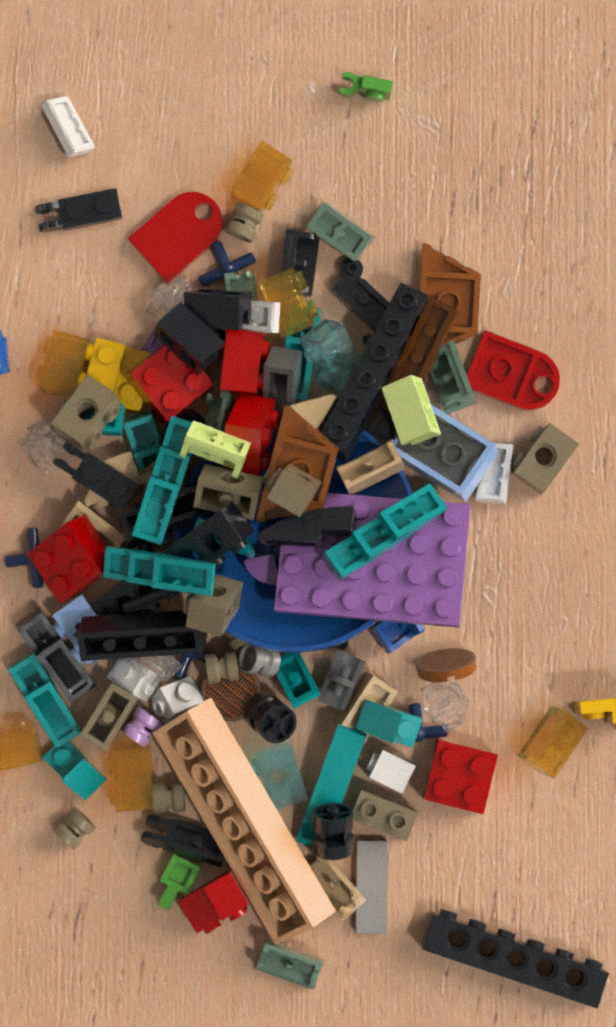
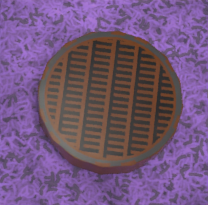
M459 648L432 651L416 660L418 676L428 682L442 683L448 681L447 677L455 676V680H460L471 675L477 668L476 655L472 651Z
M239 664L240 680L229 681L228 679L221 678L219 683L209 685L206 674L202 682L201 696L203 700L206 701L212 698L224 721L235 722L245 719L244 709L247 702L254 695L261 693V686L257 675L242 672Z

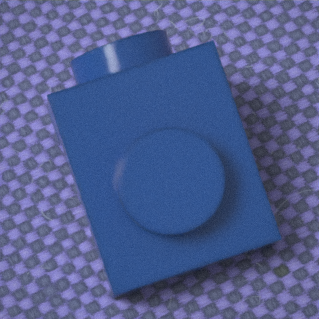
M381 621L371 628V631L385 652L390 654L414 636L424 632L425 628L420 624Z

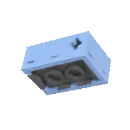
M431 405L441 435L415 445H411V443L402 445L396 431L394 434L395 440H391L404 465L466 503L498 455V449L493 442Z

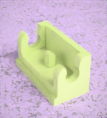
M409 375L382 387L402 445L408 443L415 445L441 435L422 378Z
M193 420L185 436L179 457L186 458L188 452L234 469L231 477L237 479L251 442Z

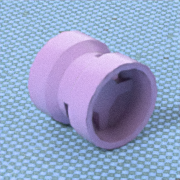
M138 706L133 713L134 718L132 721L126 723L121 731L146 748L151 741L150 735L153 731L159 729L163 722L141 706Z

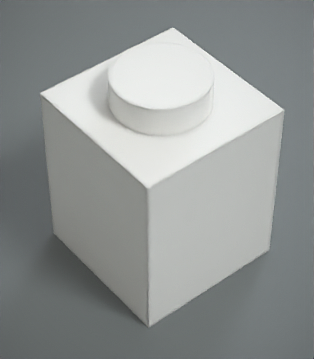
M381 749L380 754L373 753L366 769L371 771L369 778L403 793L415 765Z

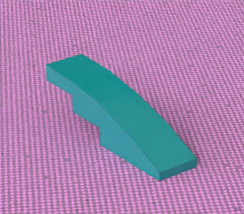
M171 416L132 536L162 545L192 453L188 452L186 458L179 457L185 436L192 422Z
M428 484L380 512L376 519L353 531L349 538L325 551L323 557L341 581L423 528L445 512L447 506L432 485Z
M106 547L103 578L125 580L127 583L148 585L158 589L208 596L213 595L215 564L135 549Z
M338 724L295 841L313 847V833L315 832L313 830L314 808L331 802L342 804L367 734Z

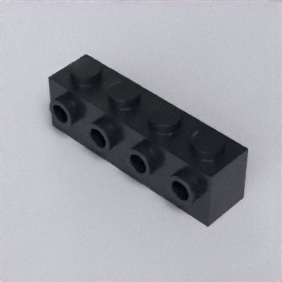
M183 610L85 616L81 619L76 635L81 661L203 653L207 632L185 627L187 614H184Z

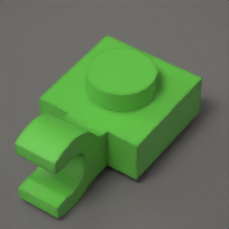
M351 72L343 73L342 79L352 82L353 85L349 89L340 88L339 94L341 96L352 97L357 92H361L362 95H366V99L371 101L383 102V99L390 100L393 81L365 75L359 77Z
M173 854L160 879V882L168 886L158 905L169 910L178 891L187 895L201 867Z

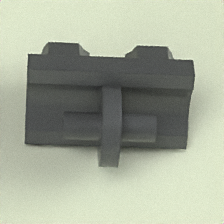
M337 650L320 691L321 695L318 696L317 701L345 712L366 661Z

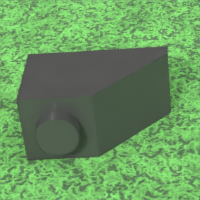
M272 346L264 365L263 397L276 399L275 411L280 413L279 419H282L284 407L286 405H293L296 402L301 377L302 351Z

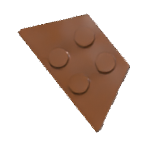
M423 243L419 291L427 294L428 299L431 297L458 310L443 345L448 344L452 340H454L455 344L477 336L481 274L459 264L452 257L438 252L431 245Z
M288 405L284 407L256 518L258 522L295 515L267 499L271 490L266 487L273 474L279 468L284 470L289 464L294 465L322 482L305 512L324 508L339 448Z

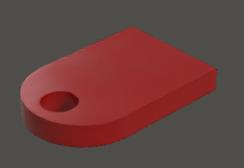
M186 192L172 199L133 233L128 240L163 280L169 284L219 239L223 228L222 214L216 202L209 196L199 192ZM207 205L213 210L212 216L208 220H200L196 217L195 213L199 206Z
M487 330L483 333L467 374L472 391L525 411H533L545 407L555 397L560 385L558 368L548 355ZM547 378L552 384L551 391L547 394L539 393L535 388L537 379Z

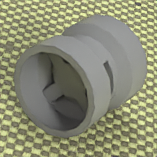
M246 643L240 650L238 664L240 670L244 673H258L260 676L272 677L280 667L281 657L278 651L263 649Z

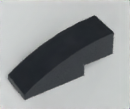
M197 485L180 490L165 536L196 522L198 518H204L214 513L213 511L193 507ZM141 507L120 513L118 516V523L128 549L150 542L132 536Z
M354 506L328 507L304 512L301 517L293 515L259 532L258 539L262 545L323 548L324 536H351L356 528V510Z
M41 607L15 624L17 631L71 703L96 686L84 666L77 661L70 651L69 645L54 629L53 623Z

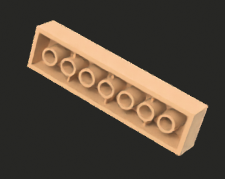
M212 698L152 732L275 945L315 927L336 912Z

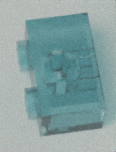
M324 319L299 341L304 349V357L312 364L317 374L316 380L324 389L342 393L360 357L343 323Z
M290 741L255 752L256 758L251 760L254 772L257 777H263L264 789L276 810L308 800ZM278 767L281 772L286 771L287 777L283 779L284 784L282 785L270 779V776L274 775V769Z

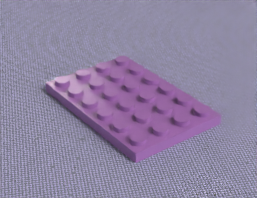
M327 493L324 508L354 506L356 510L355 530L376 519L380 512L402 499ZM444 502L447 506L445 512L394 548L341 581L331 569L323 554L349 537L324 536L323 548L281 546L274 611L276 613L460 628L471 505Z

